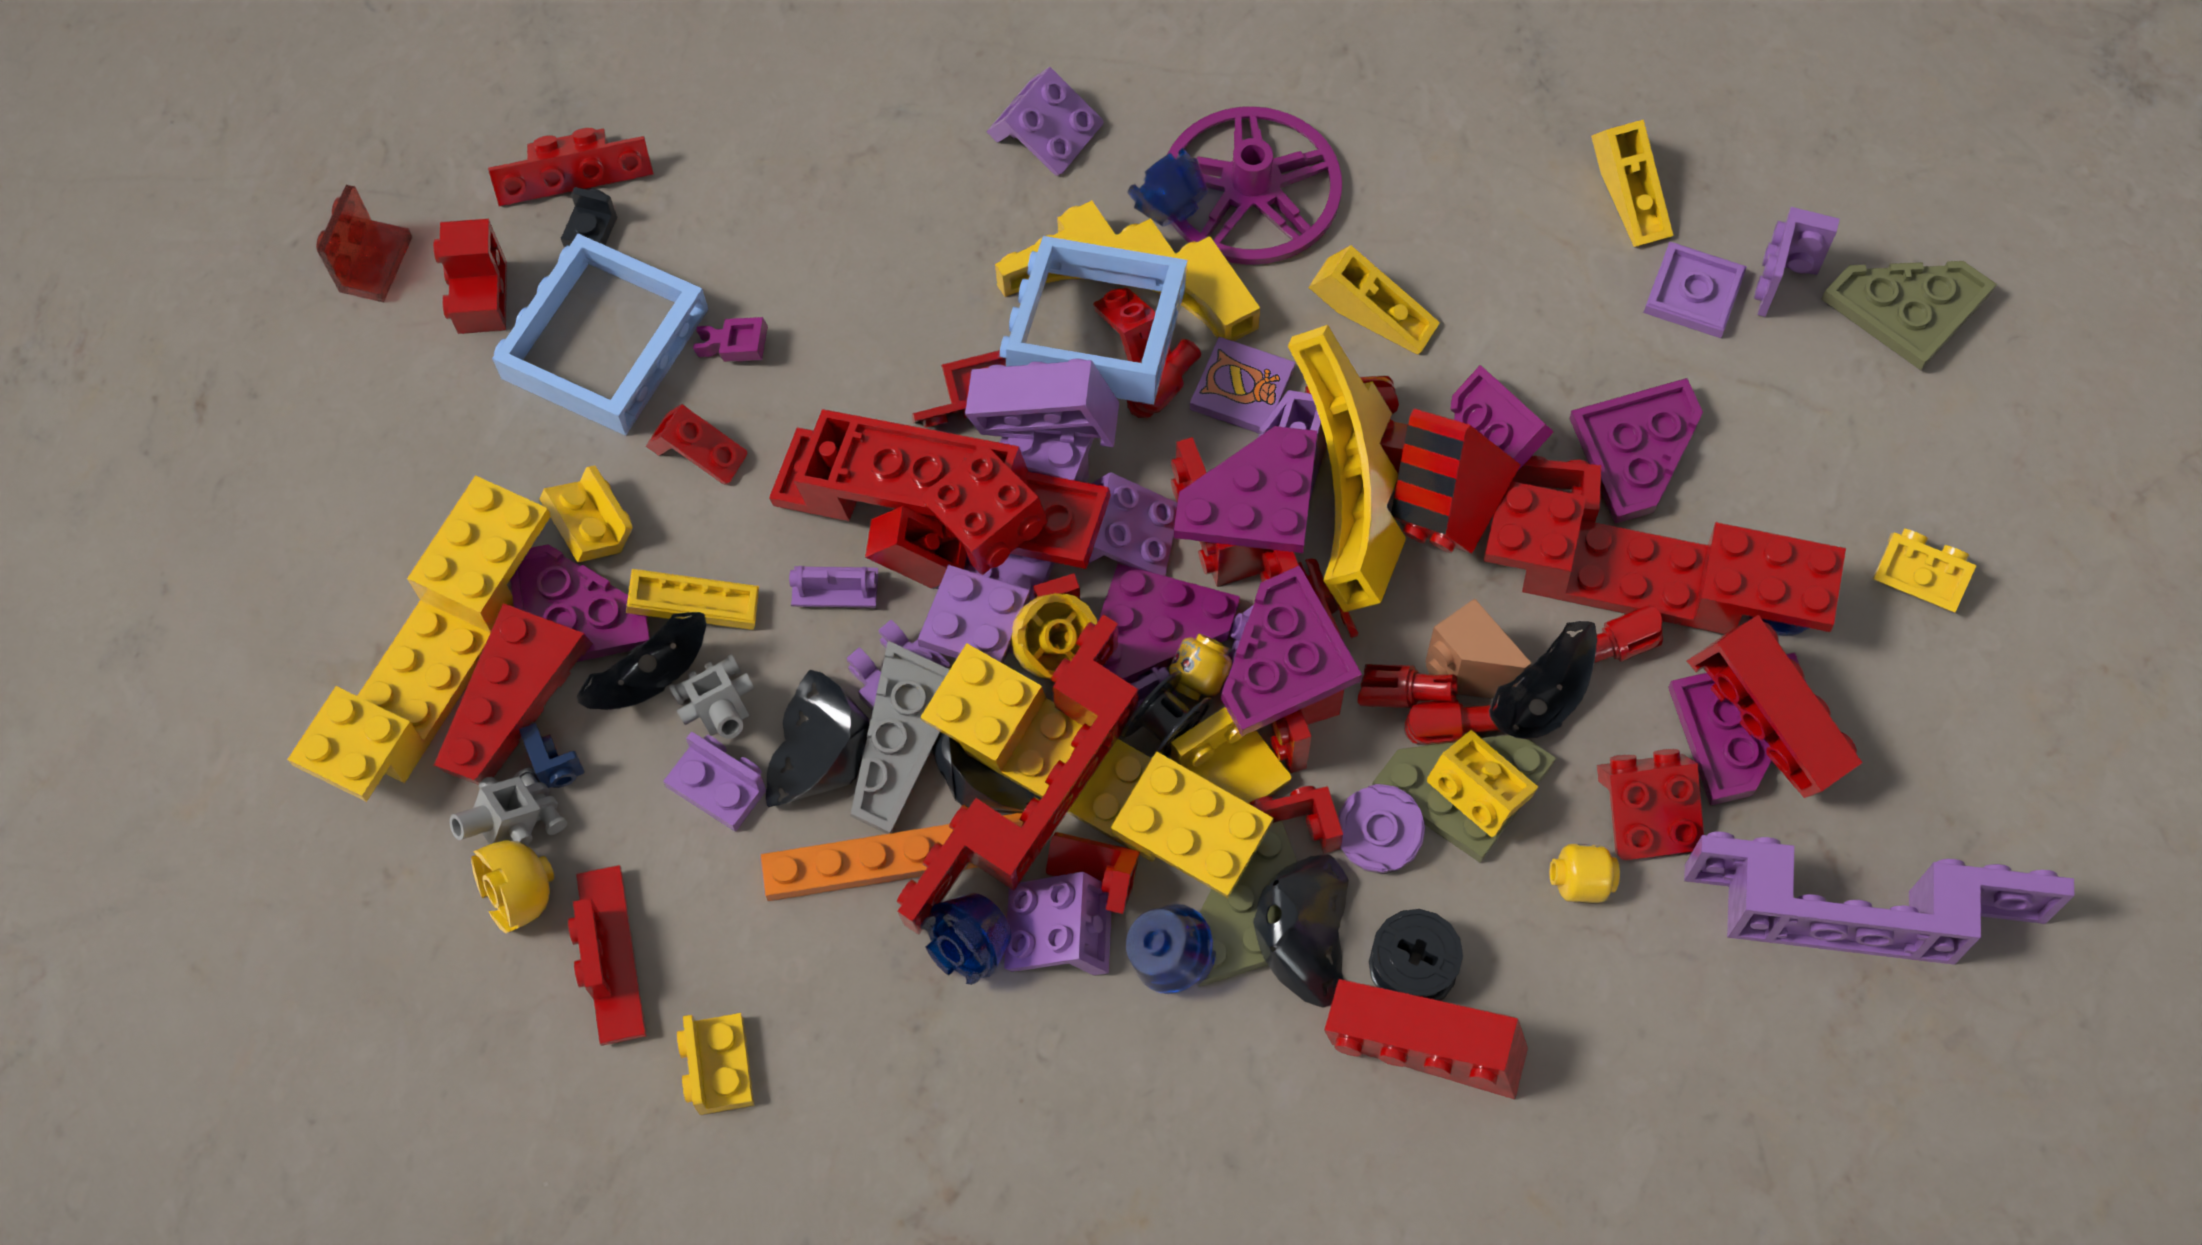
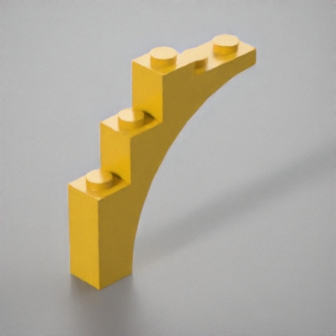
M1092 200L1081 206H1073L1067 209L1061 216L1057 217L1058 233L1046 235L1047 237L1187 260L1186 284L1181 306L1206 324L1217 339L1222 337L1236 341L1259 329V305L1210 236L1199 242H1190L1183 246L1179 252L1175 253L1151 218L1140 224H1131L1124 228L1120 234L1115 235ZM1042 238L1036 244L1020 252L1009 253L1000 262L995 264L997 286L1004 297L1019 292L1022 279L1029 280L1028 262L1032 251L1038 252ZM1048 273L1045 283L1084 278ZM1151 290L1161 295V291Z
M1325 325L1292 336L1288 348L1304 376L1316 405L1332 467L1335 496V531L1331 558L1323 581L1343 612H1348L1381 603L1406 537L1387 508L1398 479V473L1379 444L1392 413L1373 381L1366 384L1362 382L1330 327Z

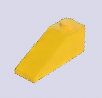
M1644 119L1592 135L1591 138L1601 175L1633 246L1636 247L1674 236Z
M1352 245L1328 257L1308 287L1337 313L1415 354L1422 352L1440 324L1436 318Z

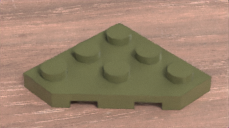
M1947 261L1945 266H1923V262L1890 263L1888 268L1866 269V264L1849 265L1825 290L1821 299L1916 368L1922 370L1990 296L1997 284L1965 261Z
M1510 735L1481 738L1537 786L1556 760L1554 756L1529 739H1518ZM1454 743L1398 749L1375 778L1372 785L1395 786L1409 794L1422 812L1424 825L1481 863L1521 808L1507 819L1499 833L1494 837H1490L1427 782V777L1442 753Z
M1282 820L1271 824L1229 898L1211 889L1185 939L1184 947L1198 987L1268 965L1258 945L1253 920L1264 887L1286 866L1297 862ZM1275 880L1273 886L1277 885L1279 881ZM1273 905L1268 911V922L1271 924L1278 922L1282 916V911L1278 905ZM1270 947L1271 951L1274 952L1276 947Z

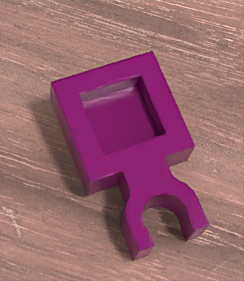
M763 317L725 319L723 329H714L711 326H697L696 332L701 340H709L702 344L694 343L693 349L698 357H710L719 352L724 362L762 360L768 325Z

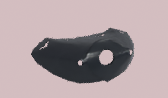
M701 612L673 614L660 630L648 641L633 648L625 658L603 672L589 674L577 694L578 703L588 709L613 710L637 705L663 692L665 687L684 674L696 659L703 644L706 631L705 614ZM672 643L676 645L674 649L671 648ZM646 654L655 657L657 662L655 669L649 673L642 671L638 666L640 658ZM623 680L624 684L619 685L618 681Z
M1590 621L1566 623L1560 635L1531 667L1524 670L1512 682L1498 687L1490 706L1489 714L1500 731L1518 739H1530L1547 735L1562 726V722L1583 700L1590 683L1597 647L1595 623ZM1578 630H1583L1574 637L1567 633L1568 631L1577 632ZM1557 685H1561L1562 689L1559 690ZM1534 699L1544 701L1547 705L1546 712L1541 715L1533 714L1529 709L1531 701ZM1517 725L1519 729H1514L1513 726Z
M809 670L800 682L794 697L789 702L784 713L783 729L785 741L773 753L767 770V807L787 804L849 785L852 779H856L862 762L869 730V718L837 683L822 672ZM815 682L819 694L808 699L807 695L813 690L812 684ZM799 711H802L808 720L797 726L796 724L800 720ZM790 757L793 769L781 773V770L786 767V758ZM782 788L789 795L778 801L781 796L779 789Z
M941 732L933 746V755L955 801L960 803L961 806L964 804L970 807L975 798H977L994 810L1023 812L1027 806L1026 804L1033 797L1041 800V797L968 756L959 742Z
M1329 854L1310 856L1286 866L1274 876L1262 890L1257 912L1253 920L1258 945L1263 958L1274 975L1304 1002L1322 1008L1332 1004L1338 980H1344L1342 975V950L1338 930L1345 910L1349 881L1342 867ZM1328 863L1331 865V870L1337 875V877H1335L1332 873L1326 870L1328 868ZM1278 880L1279 883L1273 886L1274 881ZM1337 894L1335 910L1333 911L1330 899ZM1273 905H1278L1282 911V916L1278 922L1271 924L1268 922V911ZM1330 946L1332 947L1331 958L1333 964H1331L1329 958H1327L1326 954L1330 950ZM1270 947H1276V950L1272 952ZM1333 979L1331 985L1327 987V993L1324 996L1322 983Z

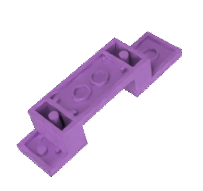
M1035 432L1034 440L1002 437L1000 443L1020 447L1028 472L1085 483L1088 481V452L1094 440L1092 437L1075 436L1074 443H1065L1060 441V434ZM966 553L964 569L948 565L919 634V646L957 658L966 643L1004 664L1008 652L1013 654L1011 645L1013 621L1020 609L1035 599L1033 586L1048 581L1054 562L1010 554L1002 565L991 568L982 576L971 565Z
M1712 832L1708 835H1702L1685 863L1684 881L1729 887L1727 938L1955 965L1981 938V917L2046 924L2074 897V878L2058 877V874L2051 870H2034L2030 873L2011 871L2009 866L2001 864H1991L1981 868L1965 866L1963 861L1957 859H1942L1933 862L1910 889L1909 906H1894L1890 909L1872 907L1870 902L1863 900H1849L1843 904L1826 902V899L1822 896L1811 894L1793 898V845L1781 844L1778 839L1770 837H1760L1753 841L1735 839L1734 835L1726 832Z

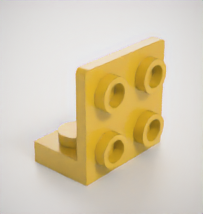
M1226 707L1171 742V760L1248 804L1257 798L1271 796L1291 781L1290 773L1279 762V759L1256 730L1241 736Z

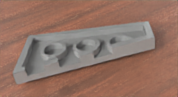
M889 640L887 642L850 817L886 834L892 832L940 734V731L924 723L920 717L950 670Z

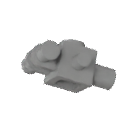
M732 654L714 666L711 662L705 664L706 670L697 675L694 670L688 673L689 679L676 686L674 684L669 686L679 705L683 704V701L688 698L692 701L677 710L684 725L701 718L710 736L719 733L721 737L730 739L741 733L743 729L742 719L748 717L749 714L739 696L754 689V686L747 673L733 681L730 680L729 676L735 673L737 675L742 673Z
M524 768L517 772L513 778L498 783L494 777L483 779L479 783L480 790L474 807L452 814L450 816V828L454 837L458 840L483 833L489 844L509 840L518 841L527 846L533 840L531 833L537 821H543L546 826L545 830L549 835L561 832L567 826V821L558 813L559 804L553 796H548L550 790L546 784L538 783L532 768Z

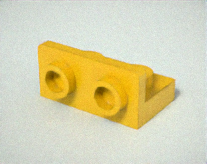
M595 465L586 467L580 481L544 488L539 498L542 505L548 508L551 514L550 518L577 562L622 552L633 526L628 513L622 509L612 493L610 484L602 477Z
M1906 528L1903 529L1901 535L1895 532L1891 533L1888 545L1872 580L1955 613L1976 568L1975 564L1967 562L1969 554L1948 545H1944L1942 551L1926 545L1928 537Z
M1472 730L1442 753L1427 777V782L1490 837H1494L1499 833L1507 819L1528 802L1539 788Z
M737 1013L697 1021L693 1015L683 1016L684 1030L677 1031V1043L680 1057L687 1058L689 1074L682 1075V1087L686 1103L693 1102V1106L699 1115L755 1106L742 1014Z

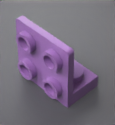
M1048 67L1026 84L986 132L997 143L1009 135L1013 139L1017 137L1055 176H1059L1104 122L1051 67Z
M1791 207L1785 222L1777 221L1771 243H1768L1762 266H1765L1763 276H1760L1754 294V299L1760 301L1757 315L1766 317L1785 267L1797 273L1818 275L1837 233L1839 218Z
M1112 472L1091 483L1109 487L1111 497L1089 563L1102 556H1107L1129 567L1165 576L1174 536L1178 503Z
M1085 872L1020 882L1014 891L1009 888L1004 968L1015 972L1071 964L1091 975L1108 974L1112 911L1106 910L1109 893L1101 891L1102 882Z

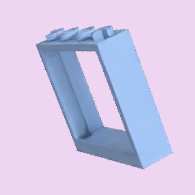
M577 234L570 246H566L561 251L558 263L551 274L541 280L537 294L529 306L519 312L515 326L507 338L502 339L498 343L492 360L501 379L626 436L709 309L702 288ZM588 264L675 302L611 400L524 361V358Z
M1043 236L1038 252L1032 251L1028 262V275L1030 277L1029 280L1022 279L1018 297V302L1021 304L1019 308L1013 307L1009 321L1011 335L1003 336L999 357L1006 358L1007 367L1028 365L1031 362H1068L1076 358L1092 360L1116 398L1154 405L1185 292L1187 260ZM1048 273L1161 291L1142 363L1027 344L1026 341Z

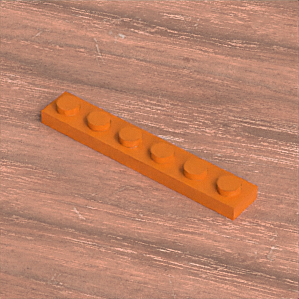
M1023 812L1003 815L1019 827H1022L1023 822L1020 820ZM949 824L761 854L765 896L767 901L921 877L927 869L923 862L931 848L937 842L943 845L953 830L949 828ZM969 862L965 869H972L978 867L973 863Z

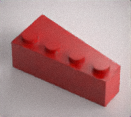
M503 603L434 766L447 774L477 785L487 777H494L519 744L521 737L519 729L530 725L532 721L535 723L544 710L543 706L558 686L561 687L571 674L569 671L581 655L584 656L593 643L580 631Z
M1759 615L1726 633L1687 660V663L1696 673L1703 668L1713 679L1715 684L1710 689L1721 702L1728 699L1741 712V721L1739 723L1750 736L1753 735L1759 740L1764 739L1769 744V747L1766 749V755L1803 798L1822 792L1863 763L1856 754L1857 749L1852 739L1839 730L1830 717L1831 712L1826 702L1812 692L1804 680L1805 676L1802 668L1793 659L1788 658L1779 645V638L1775 630L1768 623L1763 622Z
M1342 979L1338 980L1324 1029L1334 1048L1343 1054L1356 1057L1364 1054L1393 1066L1411 1068L1514 1100L1516 1099L1528 1051L1518 1018Z

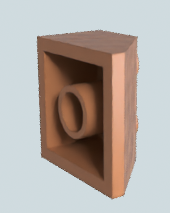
M1475 598L1434 626L1425 661L1430 675L1455 674L1457 676V694L1490 699L1494 698L1499 686L1512 682L1531 666L1528 658Z

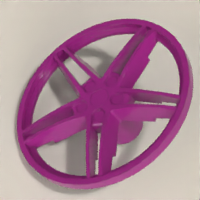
M1245 106L1225 109L1212 113L1193 123L1172 144L1164 160L1161 172L1163 207L1173 227L1188 243L1193 241L1199 242L1211 236L1230 205L1237 208L1224 224V228L1213 240L1227 261L1236 264H1269L1291 258L1308 249L1331 226L1339 209L1342 194V175L1339 162L1325 138L1316 129L1298 117L1266 107ZM1249 118L1251 138L1242 140V119ZM1257 119L1274 121L1296 130L1306 137L1317 150L1303 154L1301 151L1273 158L1272 148L1262 140ZM1235 120L1233 161L1229 162L1197 156V159L1180 157L1186 146L1199 134L1217 124ZM1324 160V162H1321V163H1319V164L1313 165V166H1311V167L1308 166V165H1311V164H1314V163H1316V162H1319V161ZM1328 169L1330 178L1328 201L1318 220L1310 227L1299 214L1300 210L1280 188ZM1291 170H1295V171L1289 172V173L1284 174V175L1281 174V173H1284V172H1288V171H1291ZM1173 178L1224 192L1209 214V220L1201 232L1197 231L1181 213L1173 192ZM1275 203L1278 209L1302 235L1299 236L1286 224V221L1270 205ZM1251 206L1256 207L1269 221L1291 239L1287 243L1263 249H1242L1221 244L1222 240Z

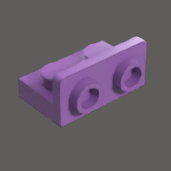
M691 732L686 738L689 748L663 782L666 788L736 832L766 792L764 782L760 776L762 771L757 765L744 757L736 760L728 755L726 747L714 737L706 735L704 738H701Z

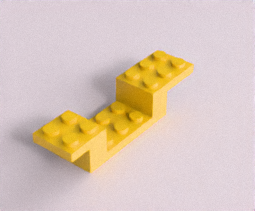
M474 476L407 578L420 599L419 603L357 696L335 686L287 760L292 766L365 802L368 801L384 774L403 783L406 782L469 684L503 603L514 607L513 596L507 584L551 517L548 508L481 477Z
M968 643L962 649L920 717L924 723L959 742L968 756L1041 798L1049 786L1045 783L1049 773L1059 760L1064 763L1068 761L1074 750L1071 743L1082 727L1081 724L1055 708L1054 702L1046 698L1040 684ZM1117 739L1068 811V814L1123 846L1140 851L1139 855L1153 862L1157 857L1226 898H1229L1273 823V817L1156 751L1153 758H1150Z

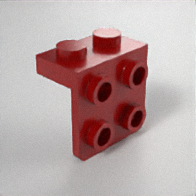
M988 447L979 448L924 492L922 496L924 505L963 544L971 565L982 576L991 568L1002 565L1014 549L1024 541L1035 538L1043 526L1048 523L1039 497Z
M1662 749L1654 751L1653 758L1637 760L1635 755H1617L1610 758V763L1597 765L1598 782L1610 792L1615 852L1622 860H1633L1692 852L1699 839L1704 835L1698 763L1686 755L1680 754L1678 749Z

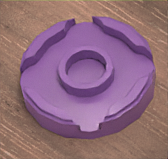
M1376 784L1363 788L1349 796L1338 813V819L1343 832L1340 847L1350 862L1364 871L1384 874L1400 870L1414 860L1423 846L1425 825L1422 812L1414 799L1398 787Z

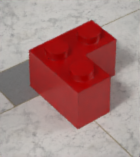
M489 218L440 222V239H434L433 249L436 262L443 264L444 278L446 284L449 285V295H443L445 318L452 320L458 334L506 330L507 261Z
M901 506L871 519L865 558L932 589L941 584L948 565L964 569L966 551L963 544L935 516L916 513Z

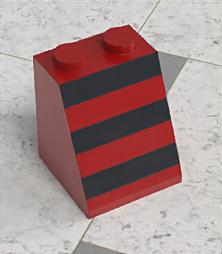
M1413 409L1407 426L1391 515L1405 526L1402 532L1419 543L1424 544L1427 539H1430L1429 542L1445 552L1452 553L1456 548L1472 554L1521 464L1470 424Z

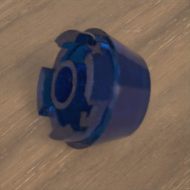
M1181 148L1178 151L1177 159H1175L1172 153L1161 158L1144 172L1146 174L1143 179L1145 183L1140 188L1134 184L1127 191L1128 195L1135 202L1134 209L1151 218L1162 227L1173 223L1177 219L1183 222L1191 217L1199 209L1197 204L1208 193L1198 159L1192 158L1185 148Z
M968 893L935 904L931 908L930 915L921 924V929L927 930L931 940L925 948L932 960L948 976L954 971L964 976L968 985L975 984L981 978L990 977L995 973L1012 938L1009 923L1002 911L990 899L978 893Z
M1182 904L1165 905L1143 913L1131 925L1126 939L1127 955L1139 979L1150 989L1164 994L1184 991L1192 985H1198L1205 980L1214 965L1216 951L1213 950L1211 928L1204 917L1195 909Z

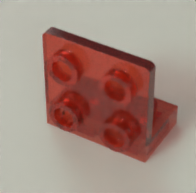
M346 184L341 196L337 197L333 203L332 216L326 229L320 232L316 248L340 293L384 303L413 237L409 228L372 220L356 187Z

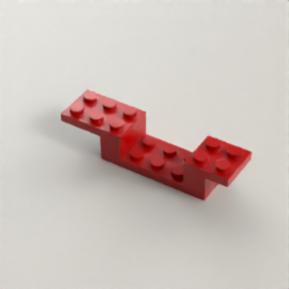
M822 409L814 430L796 428L769 499L775 507L850 521L857 501L895 509L904 506L916 513L934 516L924 505L922 500L924 492L979 448L988 447L1039 497L1048 521L1035 538L1024 541L1010 554L1087 569L1111 493L1109 487L1028 472L1019 446Z
M1193 437L1176 442V458L1171 460L1175 478L1171 479V487L1177 503L1179 492L1207 473ZM1199 541L1202 550L1198 551L1201 566L1206 575L1212 573L1217 587L1257 574H1261V580L1264 582L1299 566L1294 552ZM1345 689L1271 723L1275 736L1271 737L1274 753L1279 762L1285 760L1290 774L1307 768L1312 737L1307 725L1340 715Z
M1513 481L1494 513L1484 561L1526 570L1522 588L1523 593L1625 614L1645 606H1654L1660 611L1663 622L1722 634L1737 628L1742 614L1753 617L1759 615L1762 619L1831 632L1834 626L1846 548L1718 522H1715L1708 545L1582 520L1586 496Z
M1103 614L1096 625L1092 622L1086 625L1076 642V645L1080 646L1079 650L1071 661L1064 658L1051 678V681L1055 683L1052 689L1055 708L1082 725L1071 743L1074 750L1066 763L1059 760L1055 764L1045 781L1049 785L1046 793L1041 800L1034 797L1024 809L1020 820L1023 822L1022 827H1019L977 798H975L970 807L963 804L949 824V828L953 831L943 845L937 842L931 848L923 862L927 869L918 882L911 879L897 899V903L901 905L897 912L904 926L919 935L969 862L1013 891L1016 889L1120 737L1129 718L1138 708V689L1104 667L1118 647V623Z

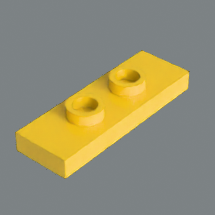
M632 569L626 613L670 619L676 613L701 612L705 614L706 624L754 630L759 586Z

